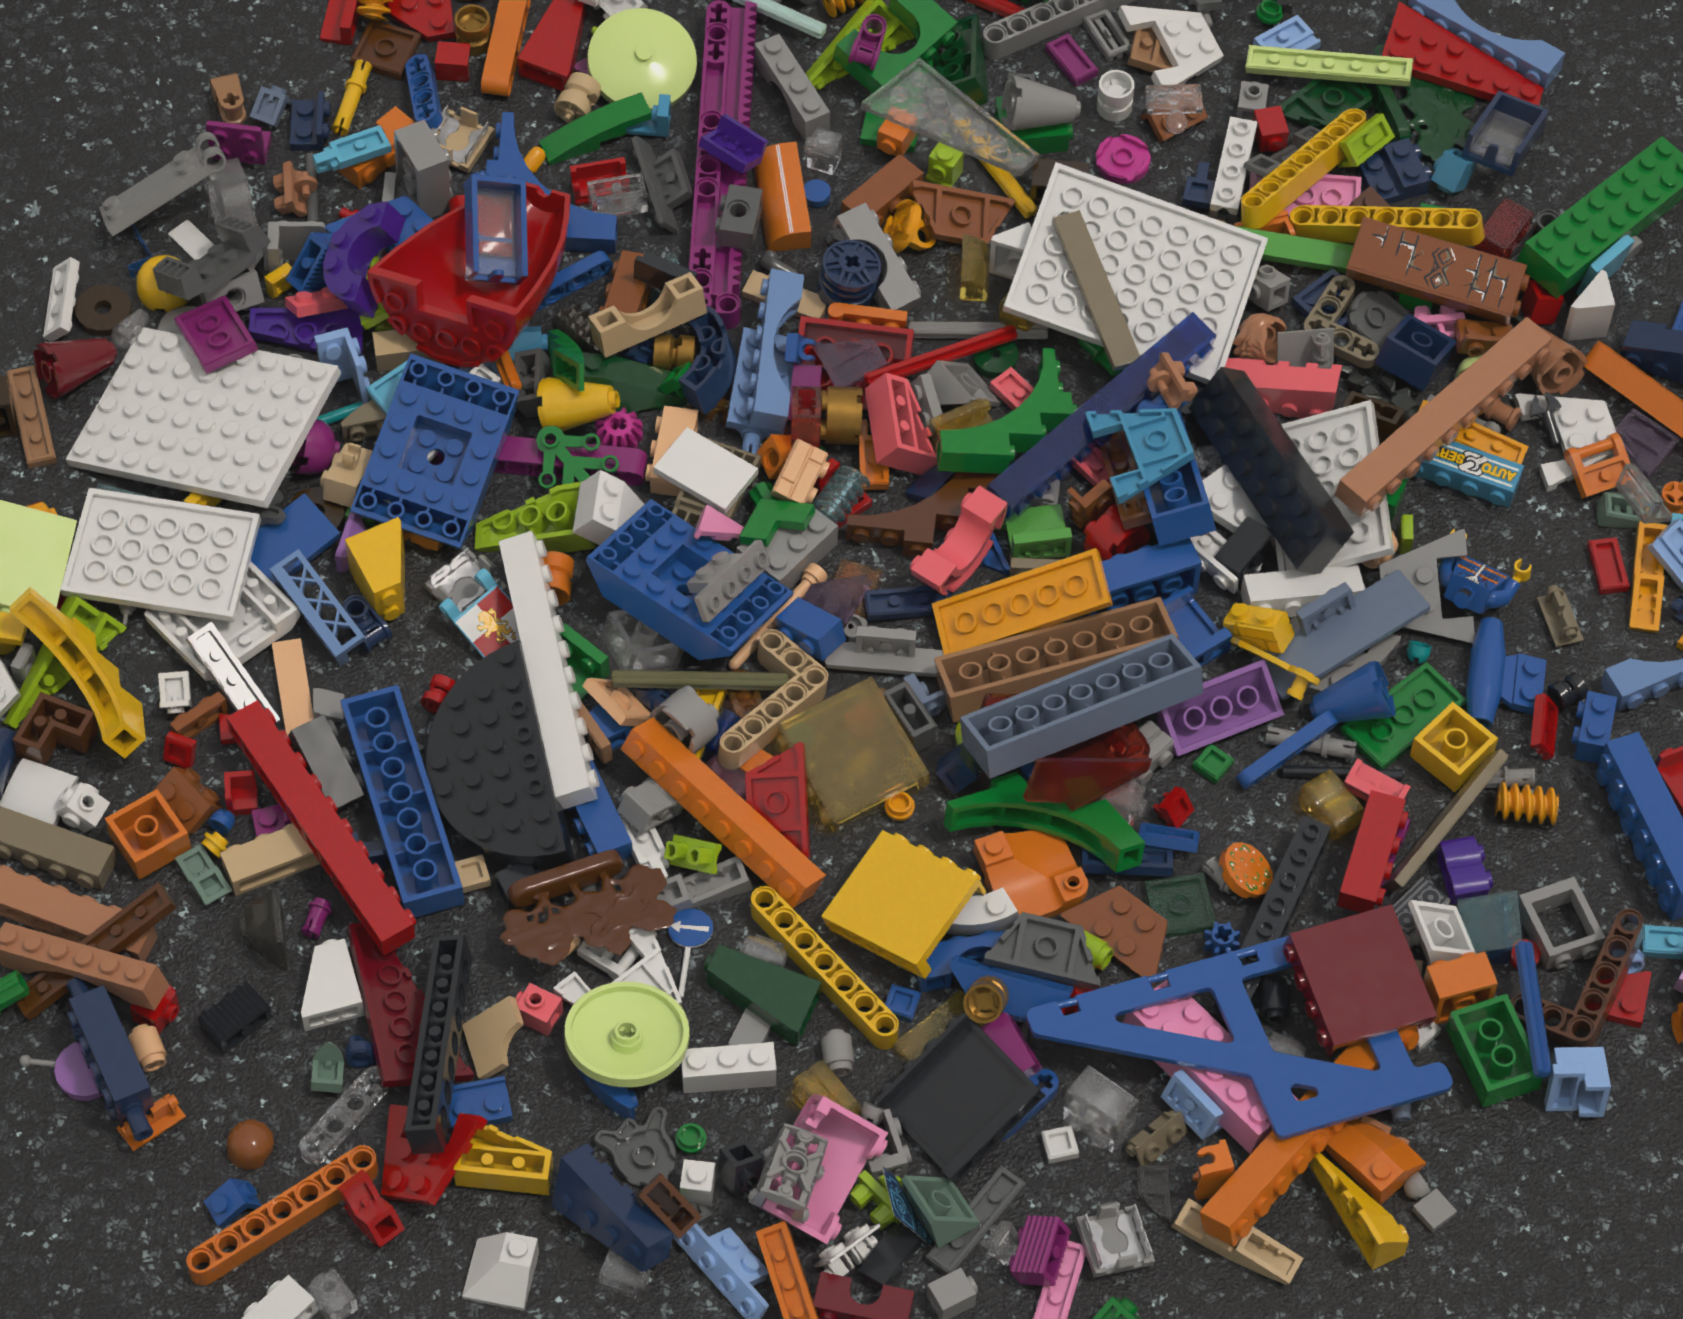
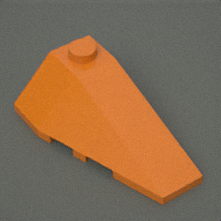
M1359 1118L1346 1121L1342 1130L1336 1132L1327 1142L1324 1150L1382 1205L1404 1185L1405 1180L1409 1176L1419 1172L1426 1165V1162L1405 1141L1385 1133L1383 1130L1368 1123H1364Z

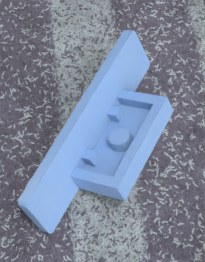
M695 1223L680 1239L673 1234L674 1240L745 1319H761L769 1304L753 1286L766 1280L769 1275L768 1269L730 1227L708 1237L698 1224Z

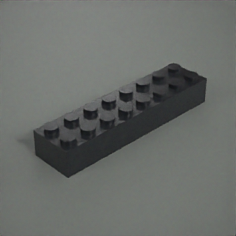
M1220 367L1189 406V410L1296 570L1321 574L1353 535L1354 531L1245 371Z

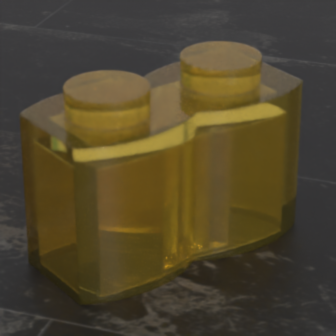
M1330 769L1300 787L1299 804L1306 813H1311L1317 818V821L1331 826L1329 836L1333 840L1360 826L1365 810L1359 801L1347 791L1339 777Z

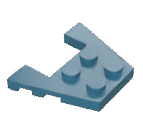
M1177 408L1139 409V413H1122V410H1111L1110 414H1096V411L1085 412L1093 439L1122 430L1136 463L1137 470L1110 477L1111 486L1118 504L1124 503L1194 459V451Z

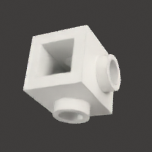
M80 782L73 787L67 786L58 798L60 805L55 812L62 817L65 824L78 828L85 833L96 827L110 802L100 796L95 787Z

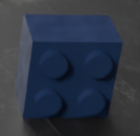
M1408 313L1386 337L1375 364L1382 367L1387 373L1396 375L1410 386L1424 392L1445 368L1457 341Z

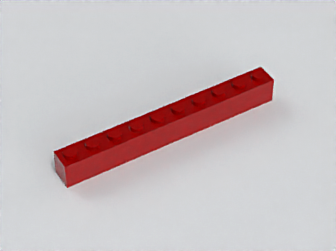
M256 700L227 716L230 734L381 953L386 955L414 939V925L417 923L412 912L408 908L404 910L399 904L401 899L396 889L392 885L388 887L383 881L385 876L377 863L372 865L367 858L369 856L367 848L361 840L356 842L352 836V827L347 819H340L337 815L338 809L335 802L330 796L325 797L321 792L322 785L314 773L310 775L305 769L307 764L299 751L294 753L290 746L292 744L289 736L283 729L279 731L275 726L276 719L268 707L264 709L259 701Z

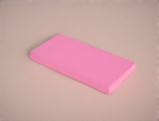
M1250 171L1249 190L1264 177ZM1326 174L1284 210H1287L1290 218L1291 211L1299 205L1349 206L1361 194V177Z

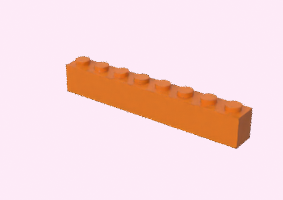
M652 717L630 731L621 750L769 887L773 888L792 908H795L815 894L826 874L660 722Z

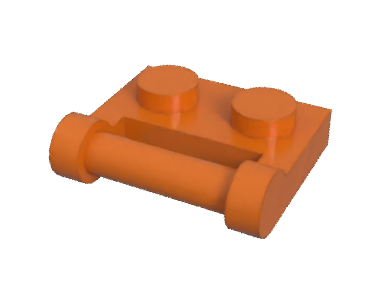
M1618 433L1610 434L1604 440L1576 449L1572 447L1564 451V458L1571 467L1582 499L1636 480L1623 441ZM1607 450L1613 451L1614 457L1586 467L1583 466L1581 459Z

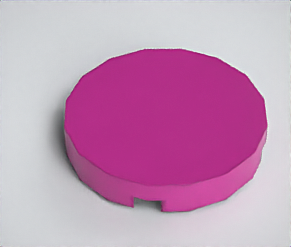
M1128 134L1106 138L1099 144L1096 152V167L1100 174L1107 180L1118 184H1131L1141 180L1147 174L1151 163V155L1147 145L1139 138Z

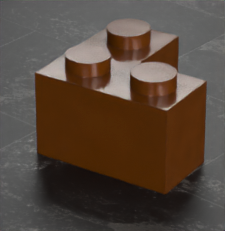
M40 692L13 738L17 757L46 766L58 744L85 754L98 732L95 714L90 710Z

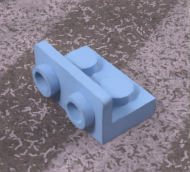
M1183 1069L1175 1072L1160 1097L1176 1113L1178 1111L1182 1112L1185 1123L1202 1140L1221 1130L1222 1127L1218 1122L1224 1112Z

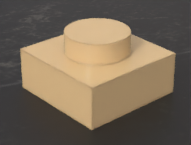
M483 854L455 862L463 893L491 886Z

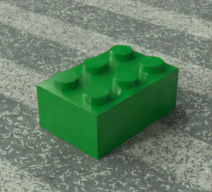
M1507 994L1450 1012L1446 1031L1482 1107L1540 1089L1543 1078L1536 1077L1533 1073L1529 1040Z

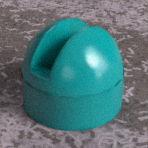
M1409 641L1407 657L1411 662L1417 657L1419 658L1418 664H1422L1428 660L1432 646L1419 641Z

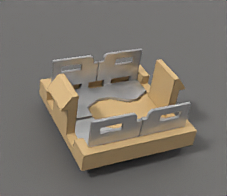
M447 105L442 112L443 121L435 129L439 137V144L442 149L446 148L452 161L450 166L469 173L495 135V128L490 127L488 122H486L484 127L479 125V113L461 107V117H459L454 111L449 110Z

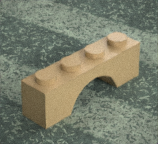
M689 272L666 282L659 298L643 311L624 313L613 305L588 316L593 341L606 358L707 313L703 288L692 273Z

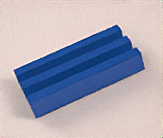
M1140 823L1139 836L1145 841V845L1197 853L1199 831Z

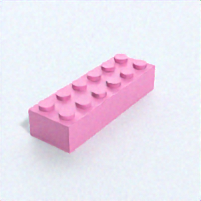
M1164 981L1153 990L1169 987L1168 981ZM1191 996L1127 1013L1123 1020V1023L1226 1043L1233 1041L1231 1034ZM1155 1061L1170 1077L1175 1072L1183 1069L1224 1112L1218 1124L1250 1155L1273 1130L1250 1079Z

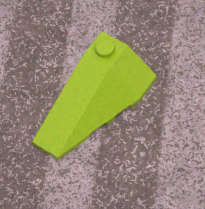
M581 482L557 485L549 489L550 493L540 498H529L525 500L526 504L512 511L506 509L476 523L474 549L477 552H501L499 541L529 531L534 533L537 540H543L547 552H574L596 548V543L573 533Z

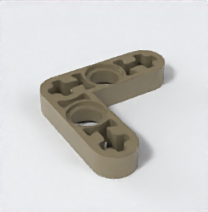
M1345 275L1336 276L1330 281L1306 318L1303 330L1315 329L1316 327L1320 329L1334 327V339L1342 337L1348 341L1346 346L1341 347L1334 343V355L1364 369L1374 367L1380 352L1378 345L1374 341L1336 324L1353 299L1355 283L1350 277ZM1346 288V290L1341 292L1338 299L1336 297L1337 289ZM1325 305H1330L1336 309V312L1326 314L1321 308ZM1353 345H1357V347H1354V351L1352 352ZM1366 351L1371 353V355L1368 354L1366 357L1361 354L1366 353Z

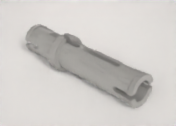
M1268 726L1265 745L1278 746L1297 731ZM1325 734L1303 750L1319 753L1324 758H1327V755L1354 760L1357 742L1330 738L1331 734Z

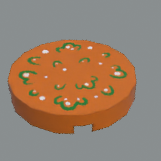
M1237 842L1221 852L1219 867L1222 865L1224 871L1221 875L1224 882L1233 892L1240 897L1246 899L1252 897L1254 900L1260 899L1267 893L1273 881V873L1268 861L1260 851L1252 845Z

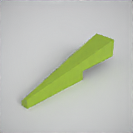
M866 0L805 74L816 90H820L831 81L849 74L833 59L835 47L853 29L859 32L863 20L868 15L877 14L886 20L887 29L881 45V51L883 52L891 51L897 45L913 39V33L888 10V6L883 0ZM868 29V31H869L870 33H873V34H877V33H878V32H877L876 30H874V29Z
M67 596L60 609L69 619L75 617L95 633L97 652L103 651L116 635L122 634L127 628L106 612H100L78 596ZM44 643L19 690L21 696L11 706L3 722L11 728L16 729L19 726V723L29 713L40 692L48 695L55 694L72 679V676Z

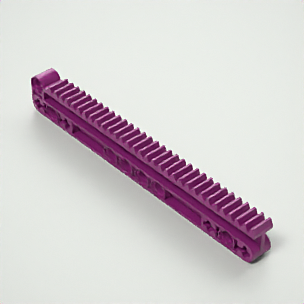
M717 0L711 2L706 11L689 269L697 272L696 280L703 286L706 307H712L719 314L726 329H733L737 327L741 320L740 281L743 249L719 246V234H715L717 217L722 218L723 212L720 211L722 195H727L729 184L747 187V172L742 174L734 171L728 164L710 156L707 151L699 147L702 136L717 129L720 117L724 114L750 129L757 4L745 1V8H731L725 1Z

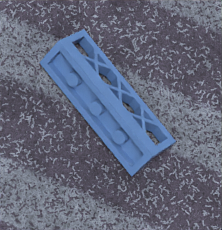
M297 549L270 568V571L275 581L287 597L299 608L302 617L341 667L350 660L347 653L365 641L366 638L301 551ZM299 560L304 566L302 577L289 576L285 569ZM309 573L313 579L307 578V574ZM294 582L300 583V588ZM305 584L319 586L318 599L306 598L303 595ZM324 594L329 600H323ZM311 604L317 605L316 610L313 608ZM322 606L335 607L337 610L335 621L322 620L320 617ZM342 617L345 622H340V618ZM328 626L334 627V628H333V633H332L331 630L328 628ZM338 628L351 629L356 636L344 645H341L337 640Z

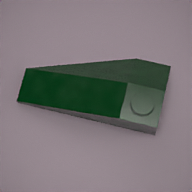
M974 14L956 20L958 23L954 32L956 34L955 39L947 47H943L941 54L935 56L933 60L935 66L925 76L924 94L926 98L959 110L977 108L988 102V82L978 15Z
M582 352L584 356V382L611 385L615 391H618L620 406L616 408V412H620L625 407L627 413L635 411V414L638 415L639 411L647 409L663 410L664 406L680 407L690 405L686 397L680 398L675 391L665 395L658 387L671 372L669 370L613 355L605 358L603 354Z

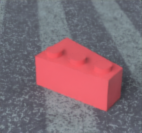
M889 373L883 374L865 388L876 463L922 475L937 464L936 452H934L929 437L932 436L929 427L924 428L918 414L922 410L909 380Z

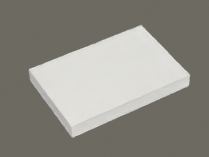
M686 427L653 467L654 473L724 514L728 512L758 475L757 467Z

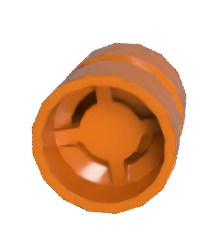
M549 551L547 556L543 558L545 565L548 564L553 576V581L549 582L550 589L555 591L560 606L568 603L570 600L572 587L570 579L573 578L574 560L565 553Z

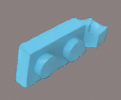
M378 125L329 142V146L324 148L323 152L312 155L313 166L317 173L330 171L331 169L333 171L343 169L392 152L391 144L382 127Z

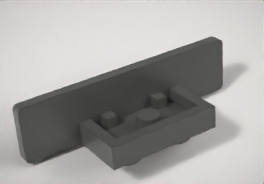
M636 135L631 138L634 145L633 154L639 161L641 167L640 175L649 191L647 192V197L656 212L654 214L655 221L661 228H666L670 232L676 233L679 229L672 210L694 196L681 154L673 148L655 159L651 145Z

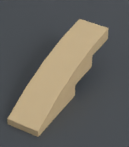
M1188 1198L1171 1226L1172 1228L1239 1265L1285 1285L1290 1284L1303 1257L1253 1226L1250 1233L1245 1238H1242L1235 1247L1228 1245L1204 1232L1199 1213L1203 1207Z

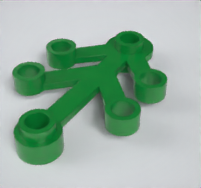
M546 426L537 435V446L544 453L543 472L539 476V484L546 490L555 487L557 479L553 474L556 456L564 464L562 485L574 483V477L579 482L589 478L590 475L584 469L604 470L610 474L615 473L619 469V461L614 455H607L604 458L572 456L565 448H585L589 452H595L601 444L596 434L589 433L584 437L564 435L562 430L556 426ZM549 435L556 437V442L552 445L545 442L546 437ZM589 438H595L597 444L591 448L586 445V441ZM607 460H614L616 466L613 469H607L605 467ZM547 475L553 478V482L550 485L542 483L543 478Z

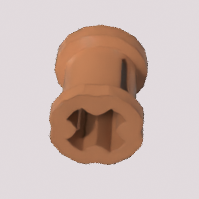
M1498 396L1495 398L1493 406L1485 412L1484 418L1487 420L1493 419L1504 425L1507 431H1511L1516 425L1522 409L1511 407L1502 402L1501 397Z

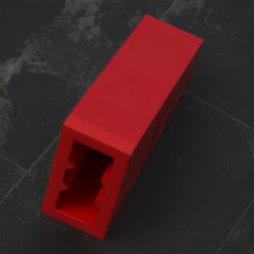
M553 0L517 58L518 74L520 76L560 91L565 90V84L575 69L574 66L586 16V3L578 0Z

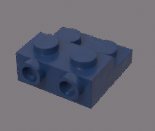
M1409 138L1385 144L1382 152L1373 154L1356 167L1366 188L1372 186L1388 204L1427 194L1429 183L1432 181V173L1429 166H1423L1420 161L1421 151L1417 144L1412 145Z

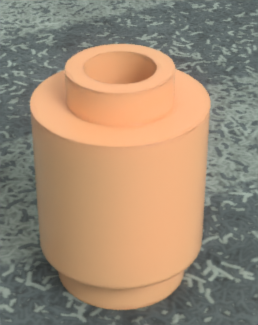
M148 1024L134 1027L128 1039L143 1071L153 1072L162 1068L167 1063L165 1059L167 1053L157 1028Z

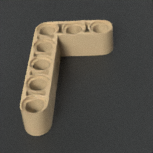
M768 629L761 633L757 660L771 673H787L789 681L723 733L720 738L717 759L718 763L725 769L733 770L741 767L825 697L829 677L828 671L778 630Z

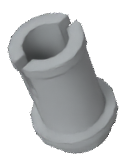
M1215 856L1210 858L1206 862L1209 867L1204 865L1202 871L1219 885L1220 892H1226L1228 895L1232 894L1233 891L1224 882L1221 875L1224 871L1222 865L1219 867V859Z

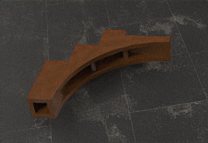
M957 472L935 494L915 505L894 512L875 515H848L846 540H853L857 543H882L886 546L901 545L903 546V556H910L912 558H915L917 555L922 556L927 548L933 551L935 529L948 532L951 528L955 527L961 514L962 500L969 492L973 493L978 486H981L997 496L999 474Z

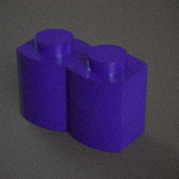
M1474 836L1441 841L1437 846L1436 856L1451 904L1487 899L1490 889L1493 888V879L1490 871H1486L1482 863L1485 860L1483 846L1477 844Z

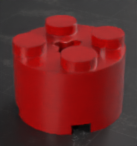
M1112 504L1097 521L1093 520L1085 527L1084 534L1087 537L1084 542V551L1096 548L1100 553L1101 560L1105 561L1116 554L1131 553L1137 551L1142 545H1148L1150 531L1144 525L1124 530L1117 504Z

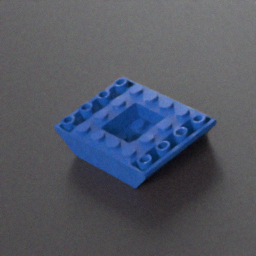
M410 353L351 506L350 513L380 523H385L399 517L402 530L461 550L473 529L509 433L520 390ZM432 451L442 453L445 457L443 463L432 465L428 461L429 453Z
M650 499L587 556L586 562L602 596L698 660L731 656L793 596L794 592L762 572L710 622H702L695 602V596L698 593H690L687 582L696 574L698 569L711 561L712 556L716 553L727 551L729 554H733V552L712 540L709 536H700L699 539H695V527Z

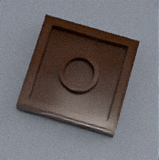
M371 19L350 59V64L355 66L357 60H363L361 66L363 69L365 62L368 61L372 65L371 72L402 80L406 72V63L415 55L422 41V35Z

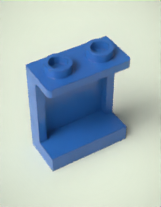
M1188 586L1183 590L1177 589L1163 601V604L1178 634L1179 641L1203 667L1230 651V640L1233 635L1226 627L1221 630L1217 628L1194 600V589Z

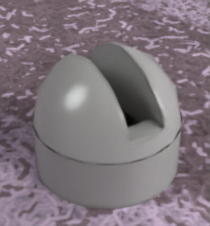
M863 1102L860 1117L865 1120L868 1118L872 1119V1124L878 1126L883 1121V1110L885 1109L868 1102Z
M1415 1172L1404 1182L1405 1194L1411 1199L1417 1200L1431 1193L1419 1172Z

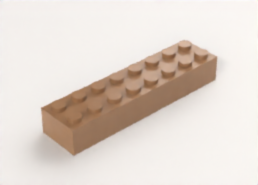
M1161 597L935 657L937 683L940 690H943L945 693L946 705L954 723L960 721V717L1169 634L1173 633L1178 640L1179 637Z

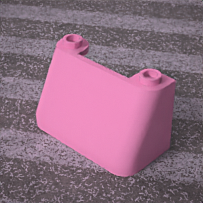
M812 1094L793 1125L828 1140L821 1165L824 1166L823 1170L825 1172L822 1179L816 1181L807 1206L810 1213L809 1218L804 1224L792 1220L794 1208L791 1209L768 1200V1198H765L762 1207L758 1208L782 1221H786L789 1225L822 1243L828 1244L829 1240L833 1241L837 1237L842 1227V1224L839 1223L840 1216L838 1212L866 1161L874 1156L880 1157L888 1143L885 1140L888 1132L827 1097ZM789 1133L786 1141L792 1150V1147L796 1145V1137L791 1136ZM811 1143L807 1147V1155L815 1153L818 1144L814 1145ZM787 1162V1166L792 1170H802L797 1162ZM782 1176L772 1180L770 1190L776 1191L782 1185ZM796 1183L795 1187H792L793 1198L798 1200L801 1189L798 1183Z

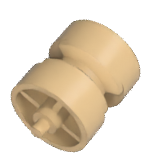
M581 72L572 73L565 84V90L561 92L554 104V110L561 119L568 123L590 113L591 107L596 104L601 95V85L588 74Z

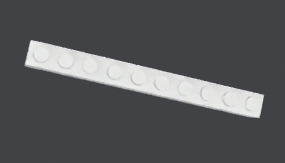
M529 531L499 541V546L555 798L563 809H567L598 799L596 787H599L600 783L595 769L591 770L590 761H593L594 757L589 743L585 744L584 735L588 734V730L583 717H579L578 709L582 708V704L577 691H573L572 684L576 683V678L571 665L568 666L566 658L570 657V651L566 641H562L561 632L565 631L560 615H556L555 607H558L559 603L555 591L551 590L549 582L553 581L550 567L548 564L545 565L543 558L547 556V550L543 540H537L534 533Z

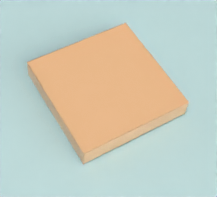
M588 678L582 685L619 725L638 726L650 719L651 712L627 688L613 687L611 679Z

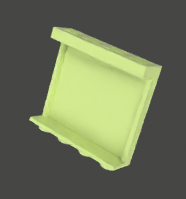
M0 500L1 612L10 613L9 606L29 587L54 607H57L77 520Z

